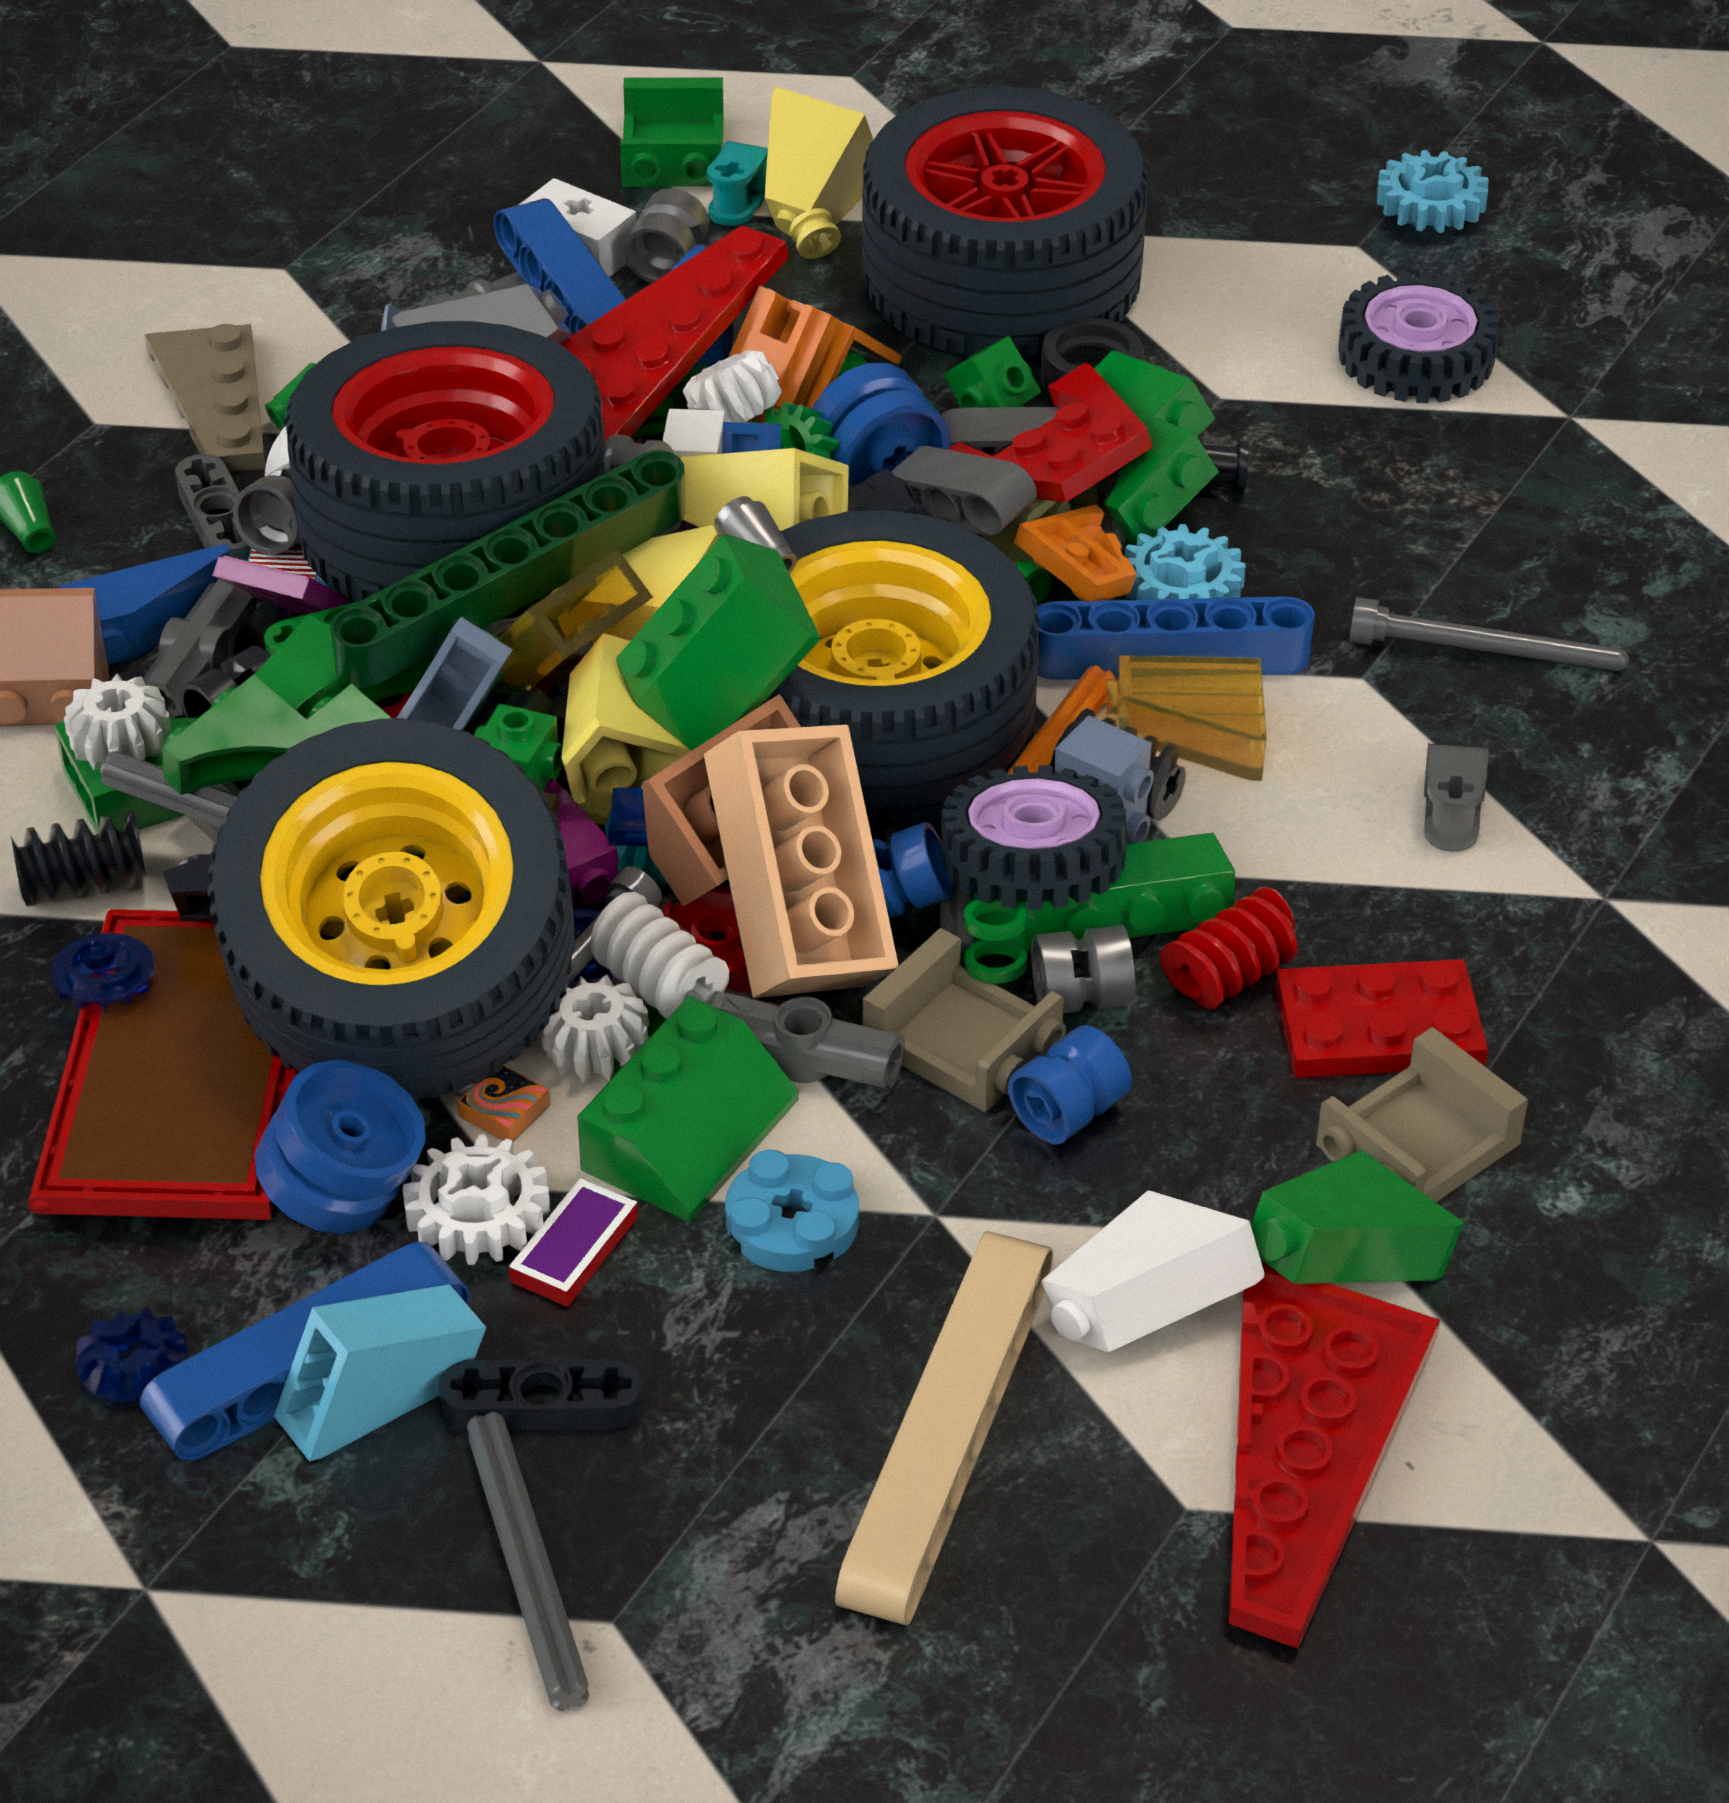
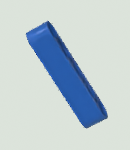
M543 198L496 212L494 229L502 251L526 284L541 289L543 293L550 289L557 296L569 314L563 322L572 333L570 336L626 301L550 199Z
M1286 596L1044 603L1037 606L1039 614L1037 676L1051 680L1080 679L1090 666L1095 665L1099 666L1103 671L1110 670L1115 679L1294 674L1304 670L1309 664L1315 612L1306 601Z
M426 1242L411 1243L162 1372L146 1386L141 1396L140 1407L178 1458L185 1461L203 1458L276 1419L274 1414L312 1307L448 1284L452 1286L468 1305L470 1292L468 1287L431 1245Z

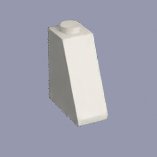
M1148 1190L1042 1280L1051 1309L1050 1317L1059 1336L1110 1352L1257 1284L1265 1275L1249 1220Z

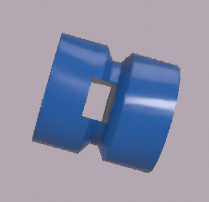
M929 822L893 833L891 842L888 845L881 839L872 840L889 919L904 915L907 903H911L917 909H922L953 898L954 884L948 879L947 871H944L941 840Z
M1087 1025L1073 1029L1050 1047L1047 1057L1036 1056L1013 1073L1008 1080L1010 1101L1021 1122L1039 1139L1053 1145L1067 1141L1087 1126L1093 1119V1116L1103 1114L1123 1099L1132 1087V1075L1129 1064L1120 1048L1109 1036L1099 1029Z

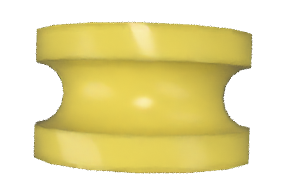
M815 208L808 210L796 217L789 227V234L793 242L796 243L800 256L805 259L821 258L831 253L841 240V234L837 226L834 225L830 212L826 209Z

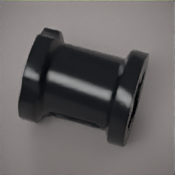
M1198 437L1219 471L1209 482L1235 484L1237 489L1245 490L1248 473L1249 441L1239 440L1237 445L1203 443L1202 438Z

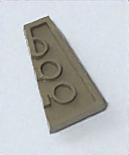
M220 324L212 328L145 334L147 352L151 360L156 361L165 387L171 390L175 406L181 418H185L187 421L190 436L199 453L219 457L225 463L229 473L265 470L251 324Z

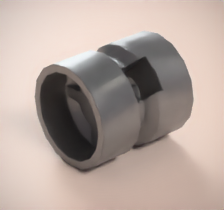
M662 189L654 193L624 243L623 254L627 265L634 274L646 282L654 283L669 273L693 246L701 245L709 228V217L705 207L696 197L679 189Z
M289 463L282 465L266 477L244 488L236 497L233 506L234 523L239 535L250 547L260 553L275 555L285 552L299 543Z
M1124 925L1086 929L1082 939H1076L1071 931L1033 935L1031 941V965L1037 1003L1053 991L1064 997L1063 1014L1080 1012L1083 1003L1089 1001L1095 1010L1133 1005L1135 999L1134 961L1130 940ZM1080 962L1081 977L1075 978L1073 963Z

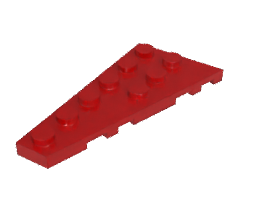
M741 225L559 344L567 348L589 369L600 389L604 442L610 436L618 434L631 438L753 299L759 286L763 287L789 258L786 241Z
M1261 1260L1265 1277L1257 1284L1242 1290L1229 1624L1298 1649L1435 1344L1440 1319L1331 1283L1293 1284Z

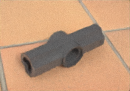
M218 579L217 582L208 585L185 619L172 617L166 623L160 638L159 656L143 677L146 686L159 687L170 718L184 715L180 701V691L183 685L213 668L220 670L221 664L233 657L234 641L256 610L254 596Z
M717 992L710 1006L743 1020L791 1081L811 1083L832 1075L881 1088L892 1089L900 1075L901 1063L905 1053V1038L903 1035L833 1019L830 1008L823 1001L816 998H792L781 1005H775L726 992Z

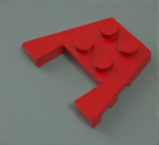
M1084 363L1048 386L1053 405L1060 407V409L1056 412L1055 418L1041 427L1018 434L1013 439L1012 445L994 456L961 442H957L946 450L1018 464L1032 478L1037 490L1036 499L1068 502L1151 449L1152 444L1147 427L1090 364Z

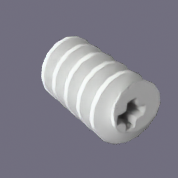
M628 892L616 897L604 908L594 924L590 938V947L596 962L608 968L617 979L630 983L633 992L641 995L648 1005L658 1009L665 1019H668L688 996L710 1005L717 992L724 993L729 983V968L726 962L720 958L713 957L708 947L697 944L693 935L680 930L678 923L664 917L662 911L658 907L648 904L646 898L641 894Z

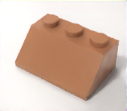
M95 588L0 589V726L54 725L63 722L66 716L65 707L73 702V691L91 689L92 679H98L102 682H107L110 679Z
M780 694L642 783L649 855L683 906L729 879L704 753L738 731L801 727Z

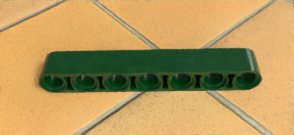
M664 450L643 453L344 609L334 617L331 623L335 669L339 679L348 686L353 684L356 688H368L377 685L437 653L460 617L482 629L674 527L682 521L685 515L684 463L675 454Z

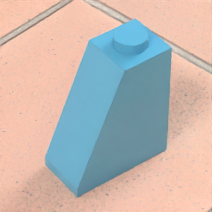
M450 1284L312 1307L274 1417L309 1461L321 1459L439 1396V1382L443 1373L450 1366L458 1362L475 1359L486 1326Z

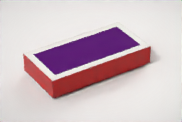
M580 1178L510 1264V1282L569 1307L637 1220V1202Z

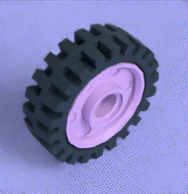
M1410 272L1398 273L1397 281H1394L1389 275L1378 277L1377 285L1372 281H1368L1361 285V291L1355 289L1350 294L1349 301L1346 300L1340 324L1339 360L1341 365H1345V372L1350 378L1357 377V384L1365 389L1374 385V393L1385 397L1392 391L1395 392L1394 400L1402 402L1407 401L1408 395L1416 396V403H1429L1430 396H1435L1439 403L1450 401L1451 392L1458 398L1469 395L1470 388L1477 390L1483 386L1484 379L1488 380L1492 374L1498 347L1500 323L1499 315H1496V308L1492 302L1486 303V296L1480 291L1471 294L1472 286L1461 282L1456 287L1452 286L1453 278L1441 276L1439 281L1436 282L1431 281L1432 273L1420 272L1419 279H1412Z
M1027 765L1014 766L1013 774L1010 775L1001 768L990 771L989 780L981 775H977L969 779V786L960 784L953 790V797L948 796L944 802L941 824V850L944 871H947L948 879L953 884L960 883V890L967 895L978 892V900L991 904L999 897L1001 898L1002 907L1012 909L1016 908L1019 901L1027 902L1028 910H1042V902L1050 901L1054 909L1067 907L1069 897L1080 904L1091 899V891L1098 895L1109 890V882L1115 884L1121 877V870L1124 871L1127 848L1126 809H1124V802L1120 795L1114 796V789L1108 784L1098 786V779L1085 775L1077 780V771L1064 768L1059 775L1053 774V766L1039 765L1037 773H1029Z

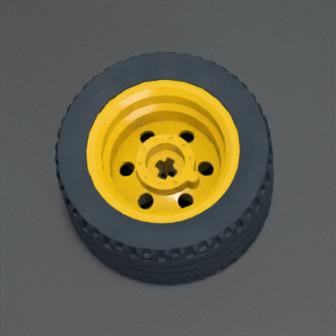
M888 510L843 512L809 519L780 531L790 546L791 551L797 557L796 566L790 573V576L821 639L763 704L780 694L801 727L848 725L866 813H872V816L890 817L897 823L899 831L924 822H929L932 827L940 826L942 824L944 802L948 796L953 797V790L960 784L969 786V779L977 775H981L989 780V772L1002 768L1007 773L1034 737L1039 651V614L1037 612V601L1033 596L1031 586L1026 582L1024 574L1018 569L1016 564L993 543L962 526L926 515Z
M381 718L366 722H354L334 727L319 735L306 738V740L301 741L297 745H293L286 750V753L270 761L262 771H259L252 778V783L238 794L236 803L230 806L226 814V823L221 825L217 832L218 842L213 845L212 849L214 863L209 866L208 871L210 880L208 895L211 902V918L225 968L246 1023L251 1025L253 1034L257 1039L265 1042L269 1053L273 1057H280L283 1066L289 1070L295 1068L300 1073L313 1063L336 1059L350 1061L376 1069L390 1076L412 1096L414 1101H418L420 1098H437L451 1092L456 1093L463 1090L462 1088L467 1085L477 1084L484 1081V1078L491 1074L498 1073L503 1069L504 1064L510 1060L514 1061L521 1055L525 1047L531 1046L536 1040L537 1032L545 1029L549 1024L550 1014L556 1012L560 1004L559 995L564 993L568 986L567 975L572 972V953H574L575 928L568 864L563 846L562 832L559 831L558 820L555 814L550 812L549 802L545 794L539 793L538 784L532 778L526 777L524 769L518 762L511 761L507 753L494 749L490 746L489 742L483 738L471 735L470 732L456 730L448 725L428 720ZM412 854L425 855V856H424L423 859H420L419 857H417V856H415V855H412ZM356 866L346 881L338 878L351 867ZM468 891L470 892L471 898L468 902L456 904ZM320 934L337 938L333 940H324L323 938H321ZM384 961L390 964V969L386 970Z

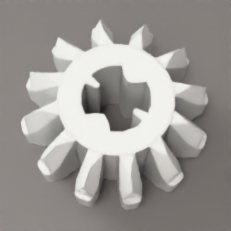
M746 350L741 354H734L727 359L718 361L716 364L703 369L700 374L691 377L683 393L688 401L686 405L690 410L725 411L726 422H747L749 419L763 414L765 409L774 406L782 390L777 382L779 378L773 365L768 363L764 353Z
M117 673L112 681L102 682L98 679H92L91 689L73 691V702L65 707L66 716L64 717L66 734L69 736L70 747L75 752L77 760L89 761L93 771L101 769L102 763L112 751H118L143 761L145 757L155 758L162 756V745L168 738L169 731L171 730L169 712L166 711L165 701L160 694L159 687L146 686L142 676L135 677L129 681H122Z
M605 975L597 983L588 984L580 976L577 987L573 989L566 988L565 992L559 995L560 1004L557 1011L550 1014L549 1024L540 1031L542 1048L546 1051L547 1058L553 1059V1064L557 1066L559 1074L575 1071L582 1083L592 1074H602L610 1081L614 1070L613 1059L616 1058L620 1065L624 1066L648 1040V1011L643 1005V1000L636 998L630 983L614 986L608 975Z

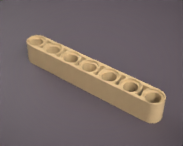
M990 1231L983 1233L845 1555L836 1587L835 1602L837 1606L907 1626L911 1622L1044 1296L1045 1290L1042 1280L1051 1271L1053 1249L1051 1247Z

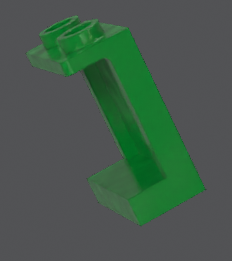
M723 77L624 78L623 139L620 144L622 187L712 186V183L707 178V168L719 155L724 145Z

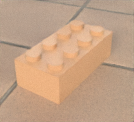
M848 725L738 731L704 753L753 998L861 988L893 972L899 965Z

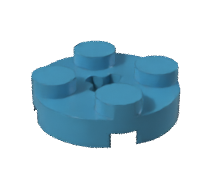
M770 1149L760 1151L752 1156L749 1168L742 1171L728 1189L725 1200L726 1229L730 1238L733 1235L741 1244V1253L748 1260L767 1269L781 1272H801L813 1269L814 1259L825 1257L833 1251L834 1259H836L852 1245L859 1228V1197L853 1186L852 1172L843 1164L830 1163L813 1156L783 1154L780 1151ZM800 1207L807 1211H798L794 1218L782 1217V1208Z

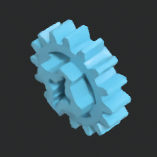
M1422 150L1420 156L1416 155L1414 157L1408 153H1403L1401 162L1389 160L1387 161L1386 170H1380L1377 205L1384 206L1383 214L1385 216L1398 215L1397 224L1402 226L1409 223L1412 226H1416L1417 231H1423L1427 225L1434 226L1438 233H1443L1445 226H1453L1461 230L1464 227V220L1476 223L1479 213H1485L1489 180L1488 177L1481 176L1482 168L1480 166L1467 168V158L1465 157L1456 159L1449 156L1448 152L1445 151L1440 153L1438 157H1431L1427 150Z
M1180 524L1176 531H1168L1162 526L1157 529L1156 537L1154 538L1141 533L1137 536V546L1127 545L1125 547V557L1129 559L1137 575L1130 594L1124 596L1126 599L1137 598V600L1240 598L1241 588H1244L1245 563L1240 562L1241 550L1239 548L1228 549V538L1226 536H1221L1214 540L1208 538L1209 529L1205 527L1196 534L1188 532L1186 524Z

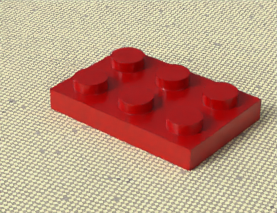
M1464 959L1277 969L1275 990L1294 1078L1402 1072L1411 1065L1414 1039L1431 1027L1435 1028L1483 1066H1486L1488 1048Z

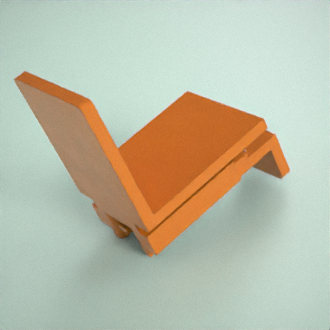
M759 286L729 354L730 357L734 354H741L746 350L764 353L768 363L773 365L779 378L777 382L782 390L778 400L772 406L777 409H781L783 402L813 408V405L824 389L836 380L850 347L899 366L903 356L854 326L841 322L831 314L818 310L811 305H804L795 300H789L777 292ZM766 409L763 411V414L757 415L747 422H751L753 419L766 422Z

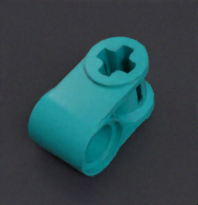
M727 141L723 145L719 155L707 168V178L713 186V200L709 204L708 215L713 222L725 226H735L747 223L753 218L754 213L765 199L768 148Z

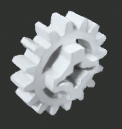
M479 1135L475 1145L472 1147H465L458 1137L451 1139V1152L443 1154L437 1149H429L427 1151L428 1166L415 1164L410 1172L411 1183L403 1184L406 1222L409 1232L418 1231L419 1242H426L431 1246L439 1243L440 1256L445 1261L450 1259L457 1251L465 1252L468 1265H475L481 1252H489L496 1262L503 1260L502 1247L510 1244L515 1249L522 1251L527 1245L526 1232L535 1234L543 1225V1215L550 1214L549 1187H547L545 1168L535 1167L534 1153L530 1150L515 1156L513 1154V1142L507 1138L497 1148L488 1147L486 1135ZM520 1194V1197H519L518 1201H517L516 1204H515V1199H514V1197H515L516 1195ZM438 1196L439 1202L434 1204V1201Z

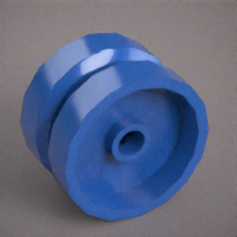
M867 363L846 371L824 389L812 408L821 412L820 418L833 424L827 436L838 439L840 445L831 452V459L848 465V489L864 482L884 469L891 472L920 446L948 449L951 446L949 426L939 412L923 395L905 370L889 363Z
M339 1059L313 1063L294 1076L277 1112L274 1113L255 1151L256 1176L267 1197L289 1218L317 1231L347 1234L368 1229L386 1215L397 1196L401 1184L407 1179L419 1158L426 1141L423 1116L412 1096L394 1079L376 1069Z

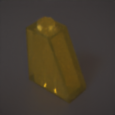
M618 549L529 608L499 637L501 643L512 649L509 658L502 668L503 677L501 680L503 683L524 686L529 692H532L534 688H538L551 679L560 670L570 665L590 649L603 633H610L653 598Z
M1119 655L1118 678L1106 680L1105 702L1106 715H1117V728L1123 730L1125 727L1130 726L1137 729L1139 738L1143 739L1147 735L1158 738V752H1162L1164 747L1171 743L1179 747L1178 758L1250 781H1262L1267 735L1261 658Z

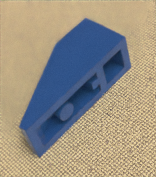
M225 543L60 585L59 588H95L107 665H112L142 657L160 644V638L166 623L172 617L185 619L208 585L218 581V578L212 576L217 560L224 555L231 557L230 550Z

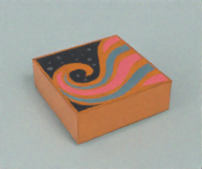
M503 1065V1069L498 1073L491 1074L484 1078V1081L475 1084L457 1101L459 1117L502 1141L507 1138L512 1140V1142L551 1105L548 1088Z

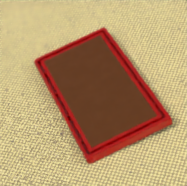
M111 909L106 913L28 1201V1207L32 1212L37 1214L271 1220L274 1203L267 1197L256 1176L255 1151L274 1113L277 1112L294 1076L299 1074V1071L295 1068L289 1070L282 1065L280 1057H273L267 1050L265 1042L259 1041L253 1034L251 1025L246 1023L225 968L213 921L182 922L178 911Z

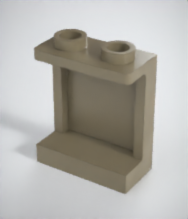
M940 928L863 998V1026L903 1035L905 1038V1053L901 1066L986 1113L1005 1094L1009 1095L1008 1080L1013 1073L1038 1055L1047 1057L1050 1047L1065 1036L1066 1026L1063 1024L1064 997L1051 991L1034 1006L995 984L973 979L966 969L960 966L961 938Z
M1431 1027L1414 1039L1411 1065L1349 1107L1334 1096L1321 1103L1316 1145L1323 1150L1332 1162L1363 1150L1430 1199L1437 1202L1520 1145L1528 1099L1435 1028Z

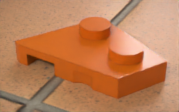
M1096 504L1019 525L1014 543L1030 555L1039 567L1050 571L1070 587L1073 594L1081 600L1105 601L1130 594L1137 575L1129 559L1121 553L1122 546L1114 533L1104 534L1101 528L1104 513Z

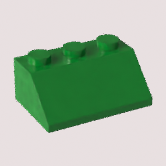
M724 533L616 657V661L635 703L692 751L760 707L818 643L821 637L779 551Z
M688 996L577 1116L581 1171L691 1223L799 1100V1091L743 1020Z

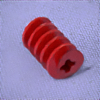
M1269 887L1258 888L1251 896L1236 901L1233 907L1221 910L1214 918L1200 923L1196 929L1183 933L1177 941L1165 944L1160 951L1159 962L1164 975L1173 988L1182 995L1191 997L1198 1005L1208 1010L1216 1009L1222 1004L1224 997L1232 998L1237 996L1243 986H1253L1259 981L1261 975L1274 973L1279 967V963L1286 964L1294 960L1298 954V943L1294 934L1295 921L1293 913L1286 900L1277 890Z

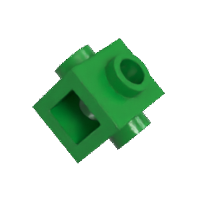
M1009 336L977 352L943 374L957 397L960 408L1025 407L1024 403L1041 393L1032 376L1030 367L1022 359Z
M499 704L486 726H479L474 734L475 737L483 738L489 742L490 746L494 749L507 753L511 761L518 762L524 769V775L532 778L538 784L539 791L543 792L550 779L555 780L558 778L562 770L563 744L558 743L557 716Z

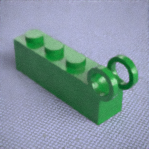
M1214 832L1127 844L1124 871L1121 870L1119 880L1115 884L1109 882V890L1101 895L1091 891V899L1080 904L1069 897L1067 907L1054 909L1050 901L1042 902V910H1028L1027 902L1019 901L1016 908L1012 909L1002 907L1001 898L999 897L991 904L978 900V892L974 893V901L969 903L964 910V927L969 934L982 940L971 944L964 953V968L970 977L975 980L992 984L1007 983L1020 978L1026 972L1027 952H1031L1033 935L1071 931L1076 939H1082L1086 929L1124 925L1129 938L1196 929L1200 923L1214 918L1221 910L1233 907L1235 869ZM989 954H1003L1012 957L1015 962L1005 967L991 968L979 964L976 960Z

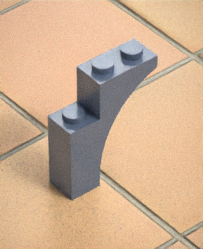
M460 617L397 718L428 720L448 725L456 730L466 731L509 658L512 649L492 637L489 633Z

